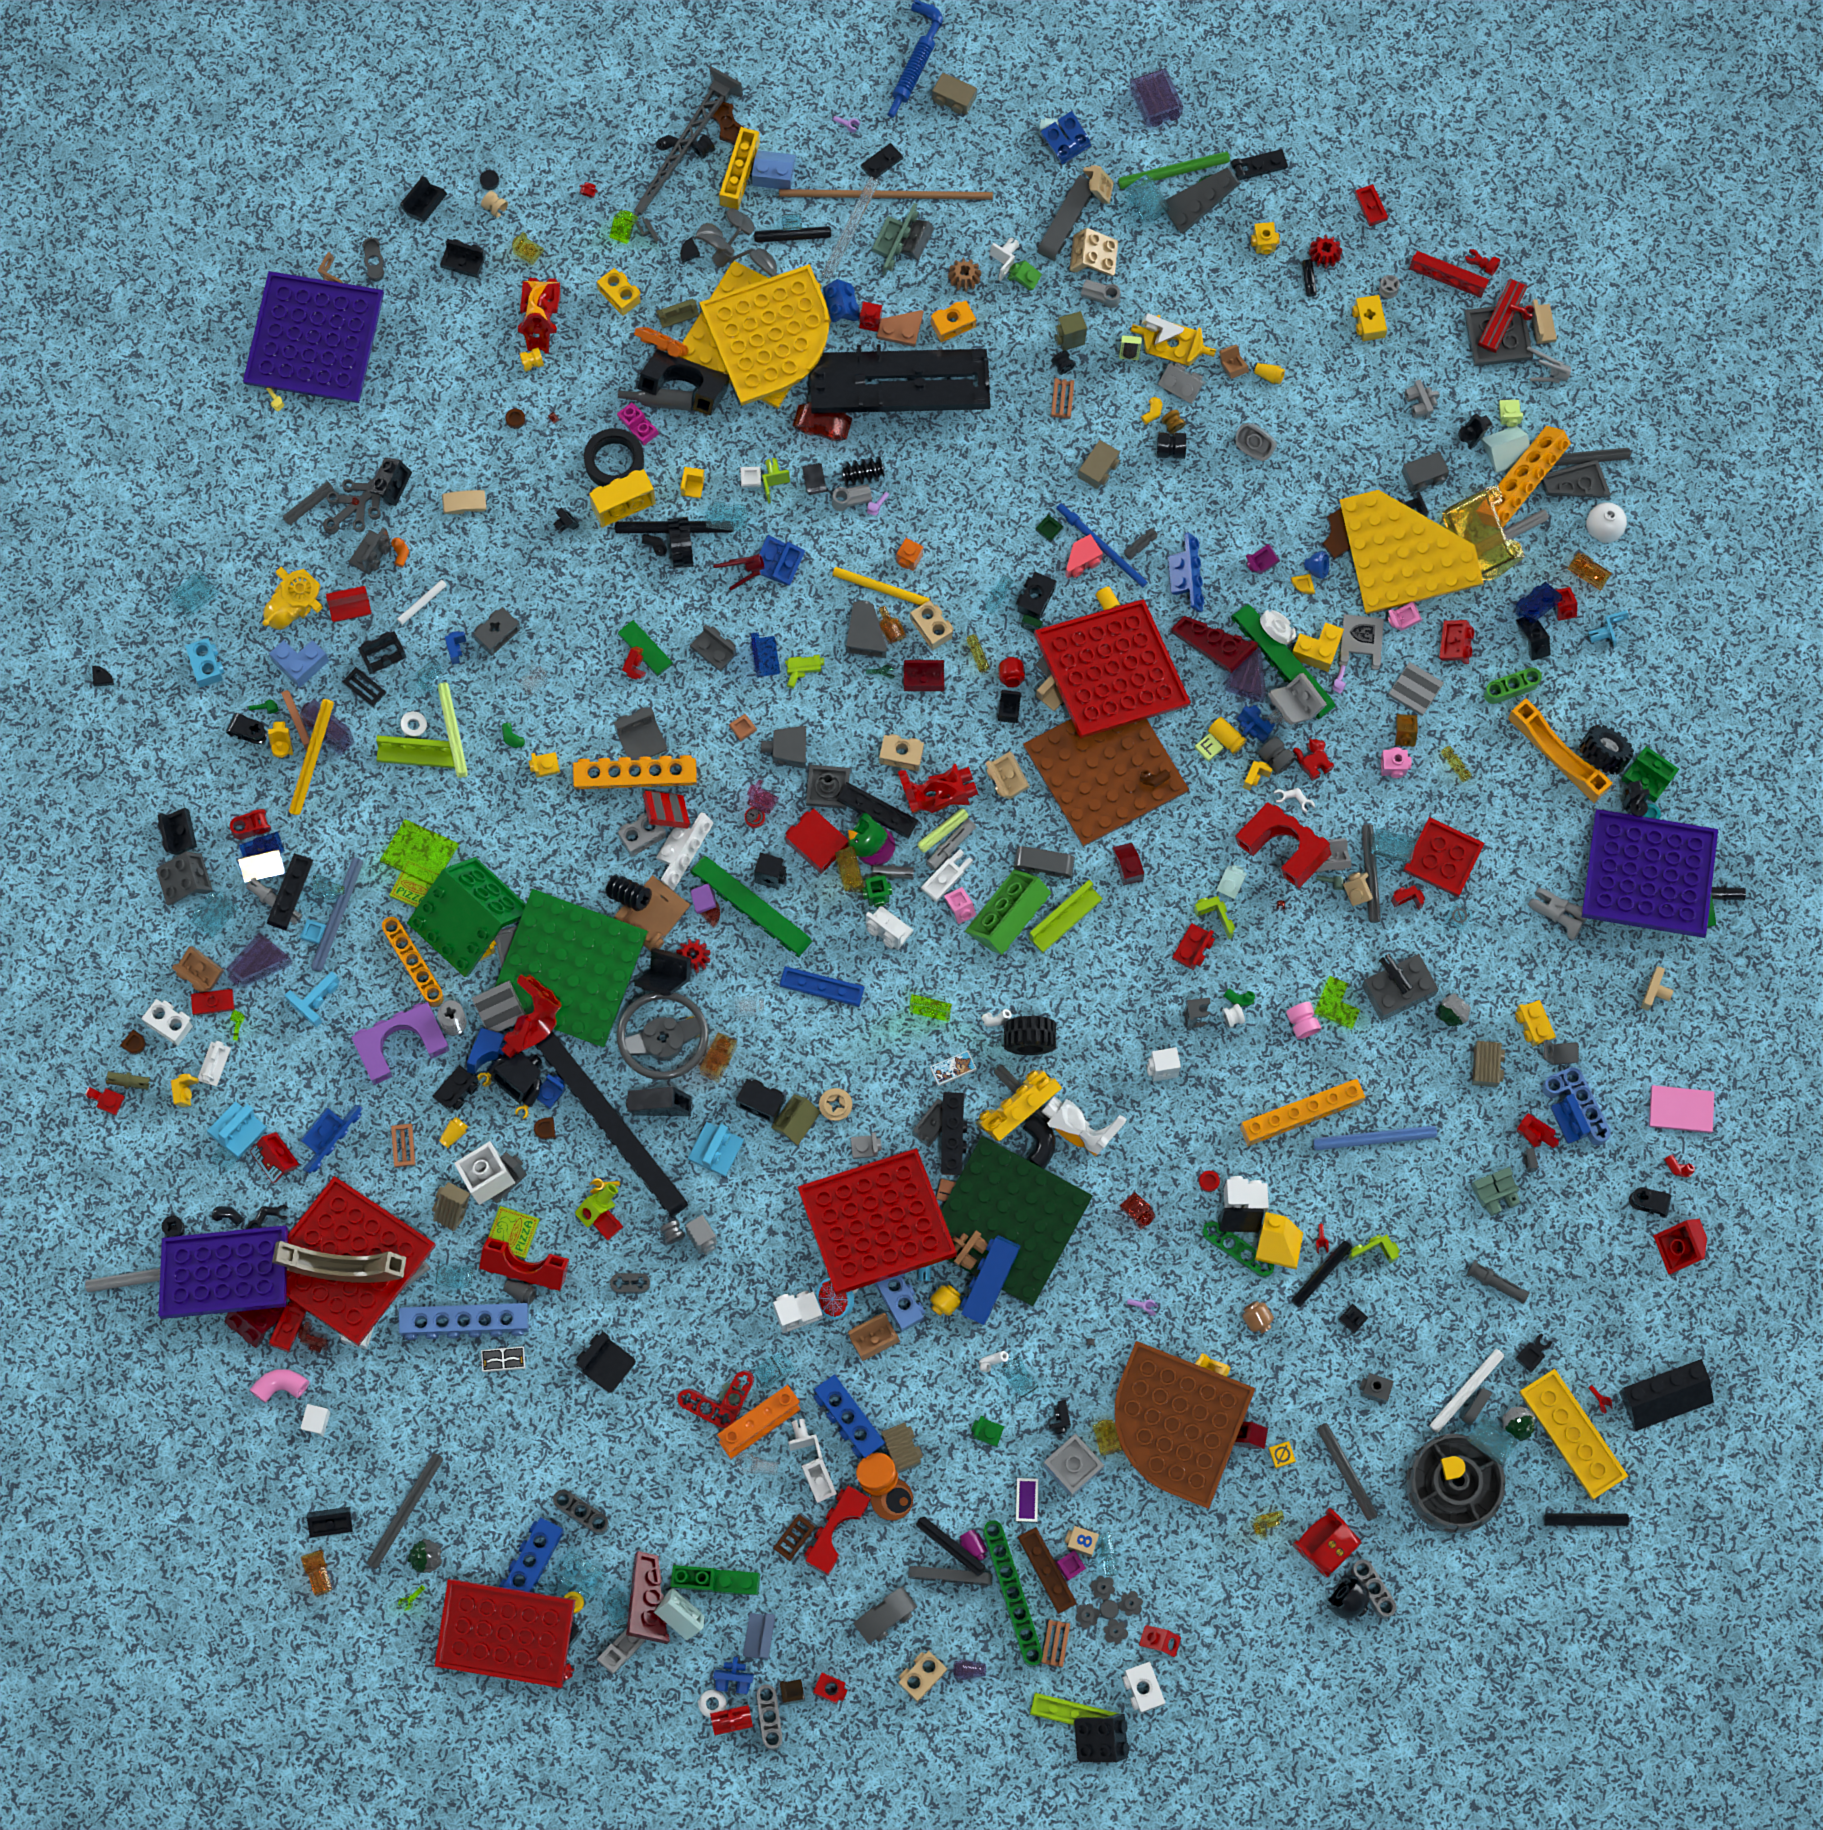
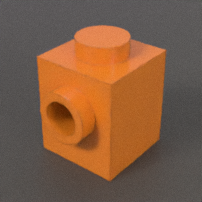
M905 538L896 554V563L905 569L914 571L923 556L924 547Z

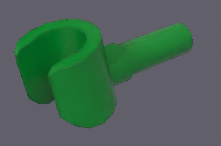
M271 699L263 704L249 706V711L267 709L268 714L279 711L277 704Z

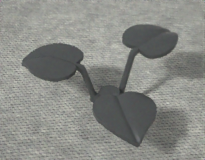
M730 208L726 212L729 222L738 228L728 243L723 237L722 231L711 223H705L698 229L695 238L701 239L717 249L712 256V260L717 266L724 267L729 261L733 263L734 260L749 254L753 262L771 277L777 275L775 259L762 248H757L756 250L751 248L734 256V249L731 244L741 230L747 235L752 234L754 231V224L746 214L735 208Z

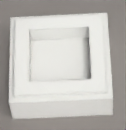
M741 467V488L761 487L760 467Z

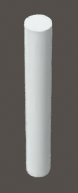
M440 580L397 620L403 625L443 590L447 584Z

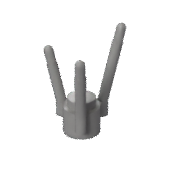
M1527 347L1528 351L1549 361L1539 360V364L1550 367L1551 375L1553 376L1531 377L1530 381L1560 383V380H1568L1571 373L1570 366L1536 349Z

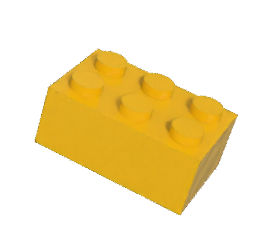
M644 469L632 471L628 476L622 479H614L609 485L596 487L589 493L591 508L601 528L656 504L654 488Z

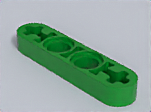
M1208 1222L1204 1225L1202 1230L1203 1237L1218 1249L1260 1277L1266 1278L1273 1273L1274 1264L1268 1263L1270 1271L1265 1270L1264 1272L1260 1271L1261 1266L1257 1263L1255 1267L1252 1266L1255 1262L1257 1250L1231 1232H1223L1225 1235L1221 1238L1220 1243H1218L1219 1237L1214 1234L1209 1236V1231L1207 1230V1228L1212 1229L1215 1227L1216 1234L1220 1236L1222 1232L1219 1230L1218 1223ZM1225 1239H1233L1235 1247L1233 1249L1225 1248L1223 1244ZM1245 1250L1250 1251L1253 1255L1252 1260H1243L1241 1253ZM1258 1261V1262L1261 1263L1262 1265H1264V1264L1266 1263V1262Z

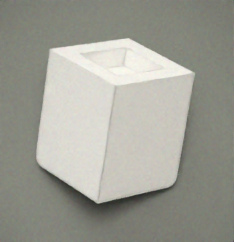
M307 1404L301 1429L324 1437L330 1411L327 1408Z

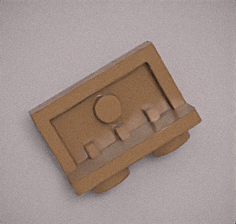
M190 946L180 962L172 967L178 977L191 982L192 987L199 992L212 990L224 972L223 968L193 946Z
M886 1313L874 1316L871 1320L848 1331L851 1343L862 1361L900 1342Z

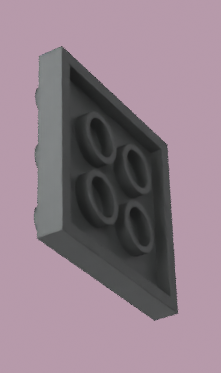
M1520 303L1518 307L1524 308L1523 303ZM1496 306L1465 310L1464 315L1474 366L1533 359V353L1527 350V347H1531L1527 321L1522 318V313L1515 312L1497 352L1494 353L1478 346V343Z

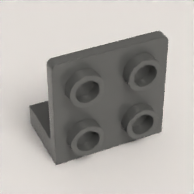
M382 527L378 534L369 530L348 561L349 564L368 575L372 571H376L380 566V559L383 554L387 555L391 549L387 529Z
M185 851L156 868L167 905H173L192 893L208 894L213 891L203 856L200 853Z

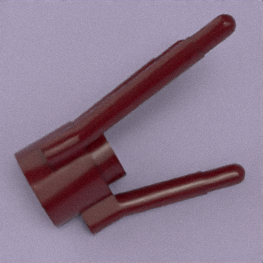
M761 554L730 559L729 562L713 565V568L745 564L747 571L752 572L729 587L731 591L753 577L761 575L760 570L765 568Z

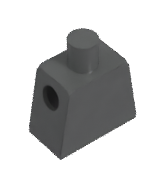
M806 726L774 730L773 741H761V753H773V763L806 768Z

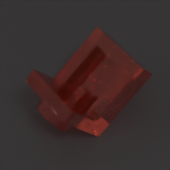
M305 1322L304 1327L301 1326L298 1334L300 1343L303 1346L309 1347L308 1350L321 1353V1350L327 1351L329 1346L328 1340L311 1336L312 1325L310 1322Z

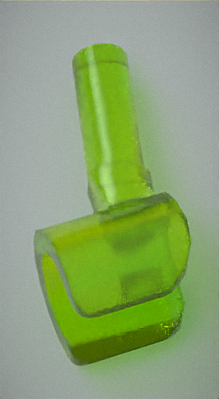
M236 1010L232 1012L230 1020L235 1022L233 1040L238 1041L239 1030L245 1016Z
M421 1585L408 1598H401L398 1605L407 1600L408 1607L404 1611L410 1610L413 1607L415 1598L426 1588Z

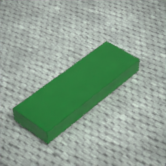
M634 620L618 632V635L630 648L637 646L644 649L641 654L643 656L642 661L657 677L673 665V662Z

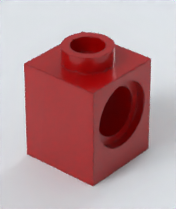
M822 1672L813 1695L837 1705L839 1700L844 1701L848 1689H845V1682ZM827 1685H836L838 1688L835 1695H828L825 1692Z

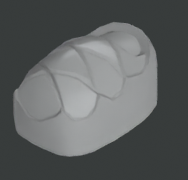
M1253 423L1242 424L1236 433V446L1257 460L1265 461L1269 459L1277 447V442L1263 428Z

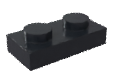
M889 143L862 163L861 168L874 181L901 161L903 155L892 143Z

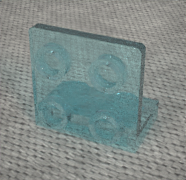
M1485 1415L1477 1423L1467 1439L1468 1442L1500 1465L1505 1463L1519 1442L1511 1433L1501 1428Z

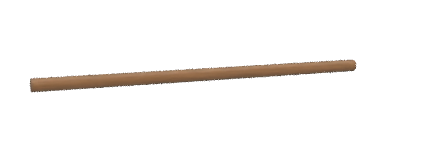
M779 189V197L993 200V192Z

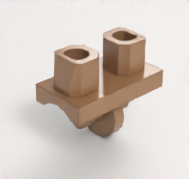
M977 1230L967 1244L964 1243L968 1238L965 1233L959 1239L953 1236L952 1241L955 1243L956 1252L962 1248V1251L954 1260V1264L958 1267L961 1265L966 1269L972 1270L977 1260L969 1255L970 1251L974 1248L983 1254L986 1250L988 1243L981 1238V1233Z

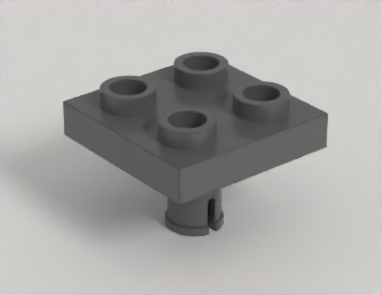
M810 765L806 806L847 809V806L838 802L837 799L846 782L849 783L850 768Z

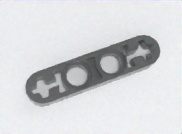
M909 1566L908 1578L936 1581V1579H941L942 1582L957 1583V1581H963L964 1584L991 1586L993 1578L991 1573L983 1572L982 1575L977 1576L972 1571Z

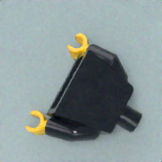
M517 1054L511 1058L509 1056L499 1057L487 1069V1073H480L477 1078L480 1081L483 1077H487L486 1082L482 1086L487 1087L493 1081L519 1104L523 1102L524 1105L518 1107L515 1112L518 1115L519 1111L524 1109L526 1114L522 1119H526L529 1115L528 1108L533 1106L540 1094L542 1084L540 1075L542 1072L538 1067L542 1065V1060L537 1055L527 1059L523 1054Z

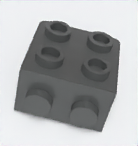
M652 707L640 708L635 714L621 716L614 722L615 731L626 756L631 758V760H639V757H653L667 750V745L655 720Z

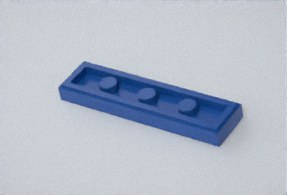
M787 966L784 967L779 985L782 988L860 1007L865 989L861 985Z

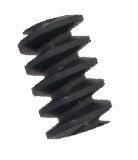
M880 456L876 457L875 462L870 457L868 464L864 459H861L860 465L856 460H853L852 466L846 461L844 468L842 466L845 486L848 487L850 480L853 485H856L857 479H859L861 484H864L865 478H867L869 483L872 482V477H875L877 482L880 480V475L884 478L883 464Z
M614 875L606 885L605 892L608 898L620 902L622 905H626L635 911H641L646 908L652 897L650 888H645L643 885H639L637 882H633L624 876L618 877Z

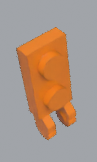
M649 327L635 329L634 335L640 337L642 342L653 343L657 345V349L668 351V354L671 356L680 357L686 356L689 353L686 345Z

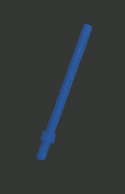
M1062 503L1057 506L1056 509L1067 518L1066 521L1071 526L1077 527L1085 536L1091 534L1099 548L1142 588L1148 584L1138 572L1089 529L1075 512L1072 513Z

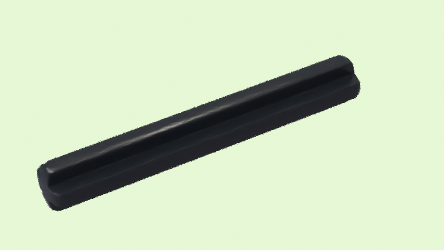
M830 226L754 232V239L757 243L831 237Z
M1343 1241L1292 1298L1291 1302L1296 1307H1301L1350 1252L1352 1246L1347 1241Z
M1544 1514V1525L1627 1526L1629 1525V1515Z
M926 1517L918 1519L916 1523L917 1528L975 1575L983 1574L986 1569L983 1563Z

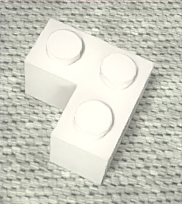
M1242 1176L1230 1177L1224 1186V1207L1264 1209V1212H1267L1269 1208L1267 1183H1262L1260 1180H1253L1248 1183V1179H1243Z
M808 1291L801 1292L796 1295L797 1298H794V1295L788 1296V1294L777 1297V1301L773 1302L774 1311L783 1333L823 1319L814 1291L811 1293Z

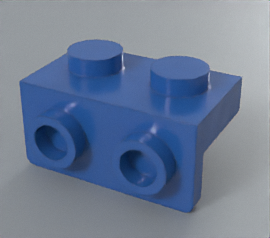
M836 279L823 287L832 322H837L842 318L851 321H858L860 319L859 305L856 302L855 290L851 283Z

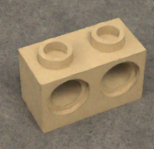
M930 600L910 612V620L931 650H934L952 639L954 629L948 620L945 621L941 616L942 611L937 604L934 605ZM925 614H930L932 618L924 619L922 616ZM941 630L943 631V634L936 635L934 634V631Z
M930 1651L926 1654L921 1652L913 1661L915 1663L914 1667L911 1670L906 1668L898 1677L900 1679L898 1685L917 1703L948 1670ZM925 1662H932L935 1665V1670L927 1673L923 1670L922 1666ZM910 1678H917L920 1681V1686L912 1689L908 1686L907 1682Z

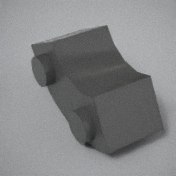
M902 1586L853 1623L868 1644L875 1640L878 1643L889 1635L887 1631L900 1621L904 1624L913 1617L912 1612L917 1608V1605Z

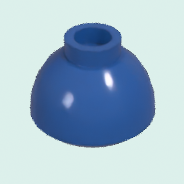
M1319 551L1310 558H1306L1304 562L1305 570H1309L1316 578L1324 579L1329 571L1328 554L1325 551Z

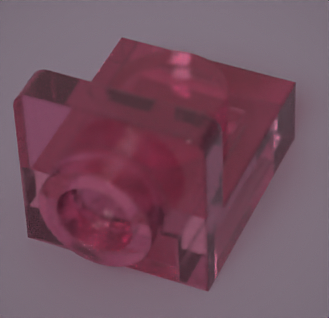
M759 779L748 790L749 800L747 804L769 815L776 806L779 797L761 789L763 780Z

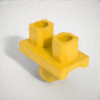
M284 721L273 722V729H268L273 756L283 758L288 754L293 755V745L289 728H286V723Z

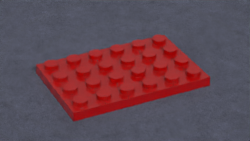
M448 1579L434 1667L562 1688L576 1600Z

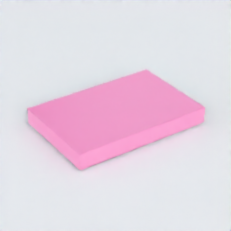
M1651 1086L1649 1127L1703 1133L1713 1132L1714 1091Z

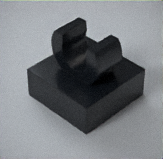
M561 507L556 512L560 517L553 524L557 530L561 532L566 528L575 530L580 526L568 510Z
M1352 1304L1338 1321L1355 1334L1368 1317Z

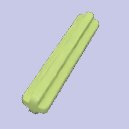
M963 808L958 810L918 842L917 846L920 851L924 853L964 822L968 818V813Z

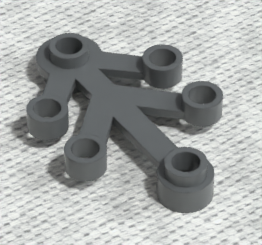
M375 478L371 479L368 483H354L351 479H345L342 482L343 490L347 493L353 490L365 491L360 496L338 495L334 491L327 494L329 504L349 505L334 518L329 517L324 520L323 528L326 533H337L340 528L339 524L355 511L356 520L353 522V528L356 532H363L366 527L364 522L365 504L370 498H372V507L368 510L369 517L372 520L380 518L379 505L381 496L369 492ZM346 484H352L350 488L345 487ZM332 496H336V497H337V498H336L335 500H333V501L330 500V497H332ZM372 511L378 512L376 515H371ZM329 522L334 523L332 527L327 526ZM358 523L363 524L360 528H357L356 525Z

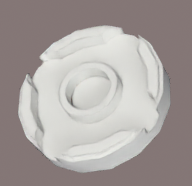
M1266 610L1260 617L1263 629L1275 641L1287 645L1295 639V628L1291 629L1289 626L1291 624L1290 621L1281 613Z

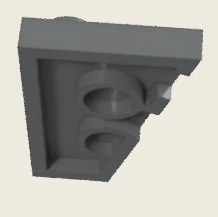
M1598 459L1547 473L1541 480L1547 496L1610 498L1611 496Z

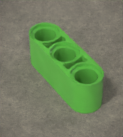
M1532 667L1494 680L1487 685L1484 698L1490 704H1497L1533 691L1538 687L1542 674L1540 670ZM1527 677H1533L1536 682L1528 681ZM1508 684H1515L1517 689L1510 688ZM1490 690H1496L1499 695H1492Z

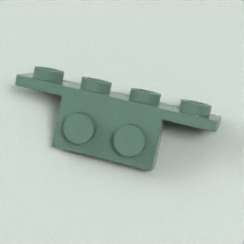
M913 203L905 222L887 216L872 247V252L887 258L882 270V275L886 276L888 270H893L896 262L894 258L896 254L900 255L904 245L902 241L904 238L907 239L911 232L909 226L911 222L915 223L919 212L917 211L918 204Z

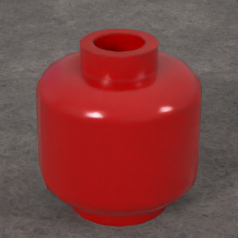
M1007 657L999 663V679L1002 684L1009 688L1018 687L1025 680V667L1020 659Z

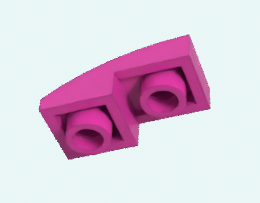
M632 402L617 413L623 424L643 445H646L659 435L658 429L645 418L644 413Z

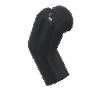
M666 135L657 140L656 147L662 151L674 147L679 138Z

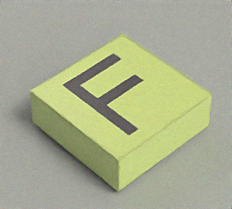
M1210 733L1195 745V749L1208 762L1224 748Z

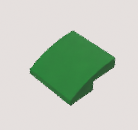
M1646 746L1621 780L1626 784L1640 780L1643 790L1649 788L1650 795L1648 799L1655 803L1677 774L1679 768Z

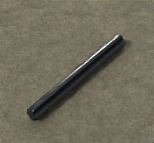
M668 521L615 522L616 533H669ZM689 521L690 533H732L734 531V522Z

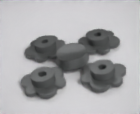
M1098 1576L1097 1580L1091 1582L1090 1587L1094 1591V1597H1100L1104 1600L1100 1605V1611L1093 1608V1605L1090 1603L1086 1606L1079 1605L1077 1607L1078 1614L1075 1619L1085 1629L1089 1628L1090 1625L1095 1626L1100 1614L1105 1619H1111L1108 1622V1626L1103 1628L1104 1633H1106L1105 1640L1108 1643L1115 1642L1120 1644L1122 1639L1128 1637V1631L1124 1629L1125 1624L1123 1622L1118 1623L1114 1618L1118 1615L1119 1609L1125 1611L1127 1616L1140 1614L1142 1611L1140 1605L1143 1604V1600L1138 1598V1594L1135 1591H1131L1128 1595L1123 1594L1121 1596L1122 1601L1117 1605L1113 1600H1108L1110 1594L1115 1592L1113 1579L1111 1577L1104 1578L1103 1576Z

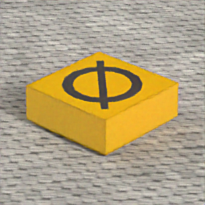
M1289 1441L1268 1448L1275 1469L1296 1462Z

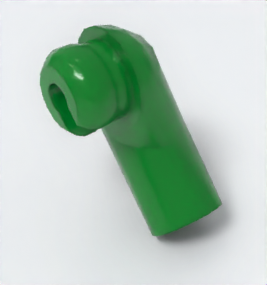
M503 723L501 725L505 744L513 748H522L525 745V739L512 732L511 723Z

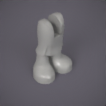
M1538 888L1535 895L1546 901L1547 904L1537 899H1531L1528 906L1535 912L1566 927L1567 937L1574 941L1582 925L1587 920V918L1581 917L1583 906L1572 904L1569 900L1561 899L1546 889ZM1566 911V912L1570 913V914L1573 915L1576 919L1565 915L1564 912Z

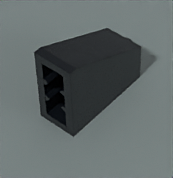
M673 1086L628 1091V1098L626 1099L627 1111L636 1116L691 1117L692 1096Z

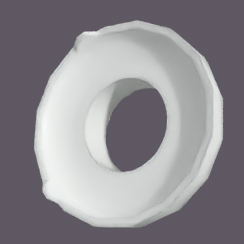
M412 711L404 714L400 725L405 736L417 737L424 733L427 722L422 714ZM412 720L417 721L419 728L411 730L407 725L408 722Z
M717 1690L705 1691L698 1700L701 1713L708 1718H711L710 1713L726 1709V1698ZM711 1697H715L719 1701V1706L715 1710H710L706 1706V1701Z

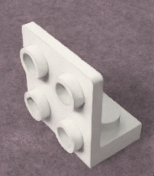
M882 906L874 914L870 912L866 914V930L875 937L878 935L884 939L883 943L890 949L894 947L899 950L913 933L912 928Z

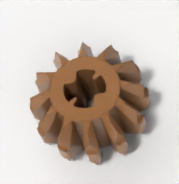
M964 257L962 262L955 260L954 265L949 267L950 272L948 273L951 286L957 285L956 289L958 291L961 287H964L965 292L968 291V287L974 290L975 284L980 283L981 270H978V263L973 264L972 258L968 262H965Z

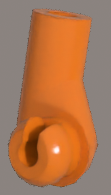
M395 537L391 541V545L397 553L394 565L403 568L409 555V548L403 539Z

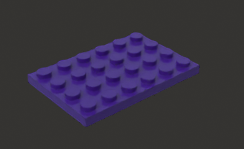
M287 1226L162 1238L159 1318L168 1319L286 1307L287 1267L272 1263L276 1242L288 1243Z

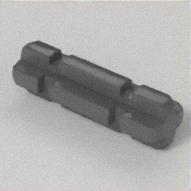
M1153 528L1147 530L1145 535L1140 536L1132 543V546L1124 550V555L1129 560L1133 559L1137 553H1140L1147 547L1150 541L1153 542L1157 538L1158 534Z

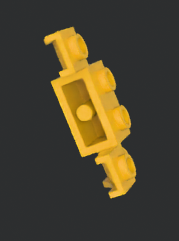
M1042 1070L1031 1071L1026 1075V1080L1022 1083L1023 1085L1016 1090V1093L1011 1098L1008 1097L1001 1102L1000 1107L996 1110L987 1109L978 1116L979 1120L975 1122L976 1125L996 1141L1002 1140L1062 1089L1055 1078L1048 1077Z

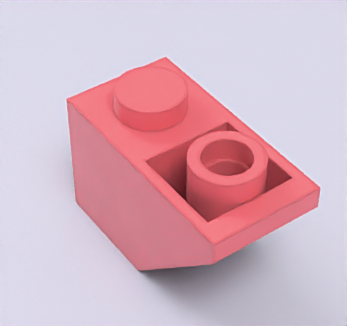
M1091 534L1073 543L1065 576L1067 579L1072 576L1076 578L1084 572L1083 570L1089 567L1091 569L1095 568L1101 563L1103 553Z

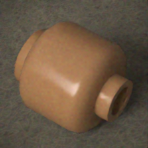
M1254 1301L1243 1309L1245 1312L1242 1318L1252 1332L1260 1331L1262 1334L1272 1327L1270 1324L1274 1320V1316L1264 1302Z

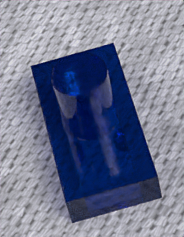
M278 831L263 837H256L252 841L239 845L243 857L278 849L280 853L285 852Z

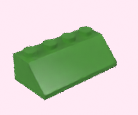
M1014 869L965 932L992 952L1003 955L1052 892L1039 877Z

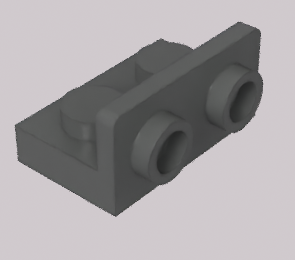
M705 624L703 632L693 641L690 648L721 672L737 655L736 645L730 639L725 640L720 636V632L712 626L710 628Z

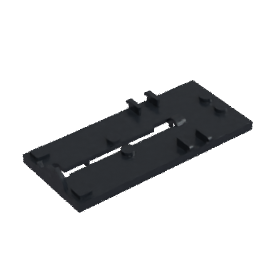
M877 344V351L861 352V345H857V352H823L819 362L810 372L812 414L986 410L991 407L987 349L881 351V344ZM977 375L978 387L973 385V379H950L951 377H972ZM947 377V380H925L924 378ZM907 378L908 380L882 381V384H865V379H868L869 382L872 379Z

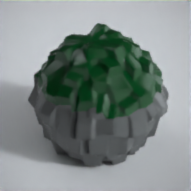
M423 1538V1540L414 1544L410 1550L408 1562L417 1572L431 1573L442 1564L441 1546L430 1541V1539L426 1540Z

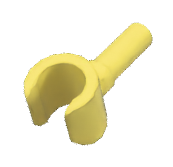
M266 388L273 399L270 405L277 412L284 407L281 397L277 396L271 388Z

